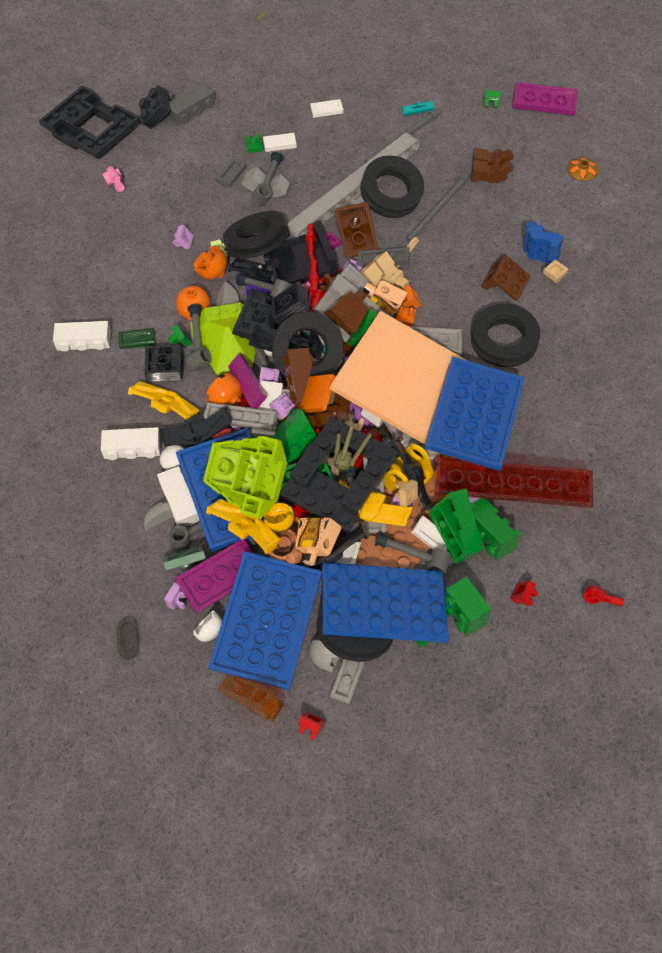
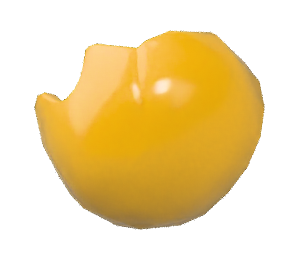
M285 503L274 504L264 515L265 524L273 531L281 532L287 530L294 521V511L291 506Z

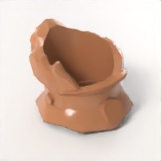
M289 528L281 532L273 531L280 538L277 547L268 553L269 557L292 564L300 563L303 554L295 546L298 532Z

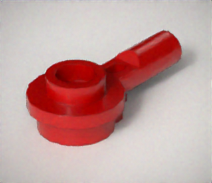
M588 586L583 593V599L590 604H597L601 601L619 606L624 604V598L608 595L598 586Z

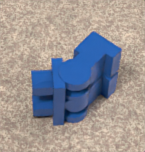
M536 221L526 223L523 250L524 253L527 252V257L531 260L547 263L546 267L554 260L558 261L564 236L551 231L546 233L543 225L537 226Z

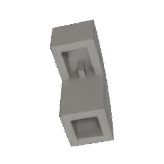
M255 167L246 172L241 184L254 192L258 184L263 183L266 175L258 167ZM282 174L271 179L269 187L272 190V195L270 197H279L286 194L290 182Z

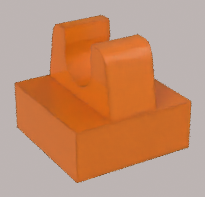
M410 285L405 286L404 291L407 294L402 305L405 308L412 306L415 308L420 307L422 304L417 292Z
M400 306L396 320L406 326H413L416 309Z

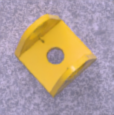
M410 444L405 450L412 460L419 462L423 468L426 477L424 484L426 486L434 475L429 456L419 445ZM413 449L420 452L423 458L415 454ZM400 456L384 477V487L394 493L399 491V489L395 488L397 483L400 481L409 482L403 469L405 464Z

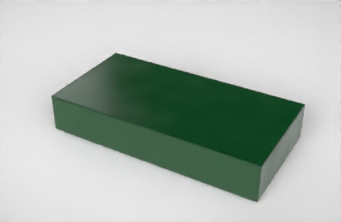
M154 328L118 332L120 349L155 345Z

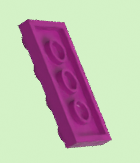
M517 82L513 108L575 116L578 89Z
M245 539L234 543L175 578L176 583L196 614L232 592L244 551L253 553Z

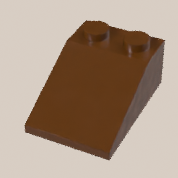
M368 202L335 208V219L345 258L358 256L359 251L378 250Z

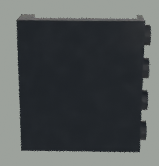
M320 221L313 223L314 233L316 234L314 250L317 260V274L320 279L324 277V274L334 275L339 272L336 258ZM306 235L286 240L276 249L263 255L273 284H275L276 279L286 281L292 285L300 281V284L309 282L310 260L308 257Z

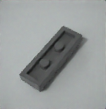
M409 247L359 251L357 264L364 268L376 256L387 251L395 262V266L409 265L410 249Z

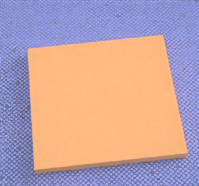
M380 311L329 389L421 443L426 444L452 357L465 359Z

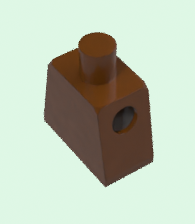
M358 290L355 295L352 292H347L330 305L324 313L335 324L351 335L357 331L368 311V307L363 303L367 295L362 290Z

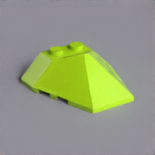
M240 302L208 307L200 312L201 346L210 352L212 357L210 366L216 375L231 373L228 366L238 353L244 355L251 369H253L256 356L254 347L249 345L247 338H241L232 334L244 305ZM191 321V322H190V326H191L192 338H193V340H194V337H193V326H192V321Z
M259 436L258 438L212 443L203 481L218 494L223 495L230 504L237 506L241 513L261 519L276 504L287 466L281 440Z

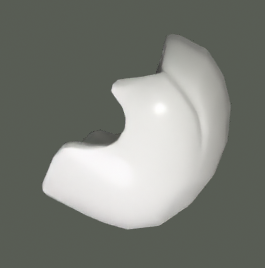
M179 445L166 447L160 455L159 461L161 466L166 471L179 466L182 473L176 452L184 448Z
M211 611L194 629V636L202 642L215 639L219 634L222 624L221 617L215 611Z

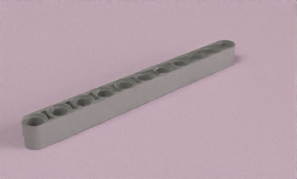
M404 133L292 219L287 225L289 234L294 238L306 235L308 224L320 221L322 225L326 222L325 220L335 215V208L348 205L349 200L360 192L364 171L374 159L387 155L406 159L414 153V150H418L420 141L409 133Z

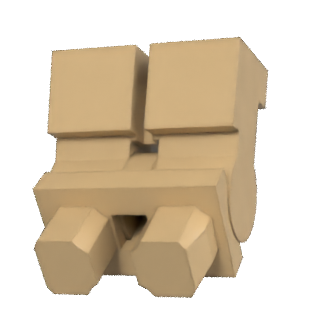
M387 251L376 256L369 265H366L360 271L375 287H377L380 281H385L404 290L405 286L409 285V280L404 277L402 270L395 267V262Z

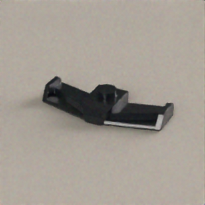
M237 258L229 265L228 272H243L253 275L252 279L266 283L272 282L267 265Z
M225 406L206 420L202 414L184 420L186 427L161 428L159 430L165 447L172 445H198L207 442L208 439L230 426L232 417L228 406Z
M403 436L389 440V445L392 444L405 464L403 469L408 480L412 479L418 482V496L422 505L421 512L432 509L435 503L430 504L424 484L426 477L423 468L419 462H414L401 444V441L404 439Z
M360 522L359 527L341 540L337 538L330 555L317 556L315 565L323 562L329 565L342 558L343 552L362 537L368 539V530L363 522ZM302 557V561L300 563L296 564L307 568L311 567V565L303 563L304 557Z

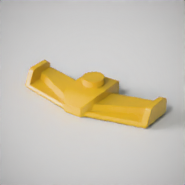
M141 381L129 387V395L136 394L151 399V407L161 413L166 414L173 410L186 420L198 416L200 413L199 409L171 390Z
M339 481V483L344 485L345 487L349 489L351 488L345 483H343V481ZM373 491L364 504L359 516L360 519L367 522L406 526L413 512V507L384 504L386 496Z
M219 499L207 507V514H213L229 521L228 530L242 540L250 535L262 547L265 554L270 553L277 547L280 538L262 519L241 513L237 506L223 499Z

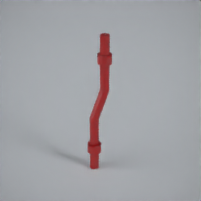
M310 223L307 225L306 233L308 257L310 260L309 284L311 285V293L317 294L319 275L317 274V260L314 250L316 234L314 233V225Z

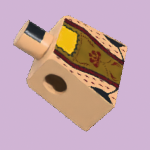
M380 281L377 287L367 282L362 290L370 296L373 302L391 316L400 307L407 294L404 290L385 281Z
M300 518L295 546L305 554L303 563L313 566L317 556L330 555L341 530L339 524L331 518Z

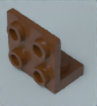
M505 254L492 264L481 287L487 290L491 287L499 286L511 298L517 301L530 275Z

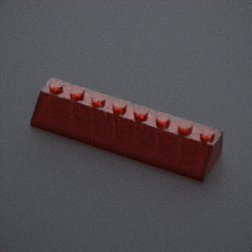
M439 456L436 458L433 480L435 494L447 495L454 491L467 489L468 496L474 498L593 508V470L503 462L501 470L498 471L458 458Z

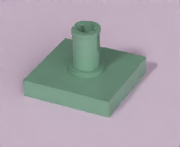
M201 545L163 556L166 570L180 566L182 574L193 568L192 562L206 559Z

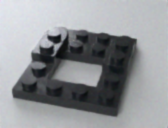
M82 85L42 117L39 123L42 127L51 131L54 138L75 150L80 148L98 159L140 123V119L116 104L112 107L104 104L95 92ZM92 114L107 123L110 121L114 122L96 138L77 128Z
M251 288L232 334L250 339V346L272 352V341L277 330L274 329L276 321L273 319L272 297L269 293ZM310 331L308 339L293 335L289 343V349L309 348L313 359L319 361L325 347L320 341L318 334Z
M330 417L314 443L308 446L290 473V479L281 491L280 497L318 518H331L341 526V531L349 534L369 496L380 485L397 458L398 451L371 437L360 456L370 461L349 489L319 473L336 447L337 434H341L340 445L344 447L350 428L347 424ZM353 429L348 449L356 453L367 435Z

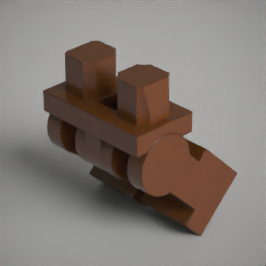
M475 148L471 182L482 180L489 183H499L501 180H507L508 173L513 171V165L510 162L514 159L512 151L507 149L503 152L499 148L491 153L487 149Z
M335 393L333 404L327 405L326 411L309 412L310 415L307 416V419L314 429L323 428L330 417L341 422L349 418L351 401Z

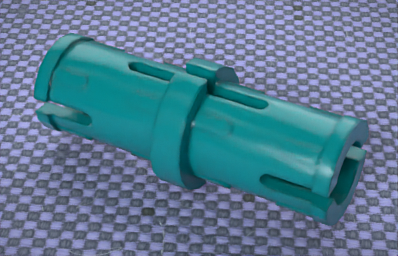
M432 100L402 106L403 116L416 113L419 115L421 112L434 111Z

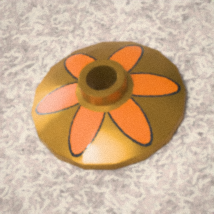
M578 157L570 160L567 164V171L576 180L589 181L598 175L599 167L597 163L589 158Z

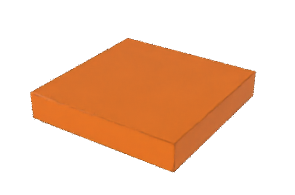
M333 374L310 376L302 403L297 409L303 410L304 413L326 411L332 390L329 388L336 376Z

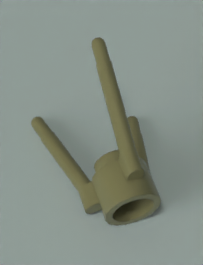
M351 425L343 450H340L341 434H337L333 465L342 470H349V467H354L355 461L367 445L372 434L369 433L353 458L351 457L352 454L347 450L354 426Z

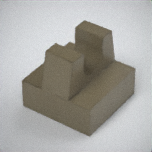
M328 458L326 463L334 480L339 481L342 469L333 465V458Z

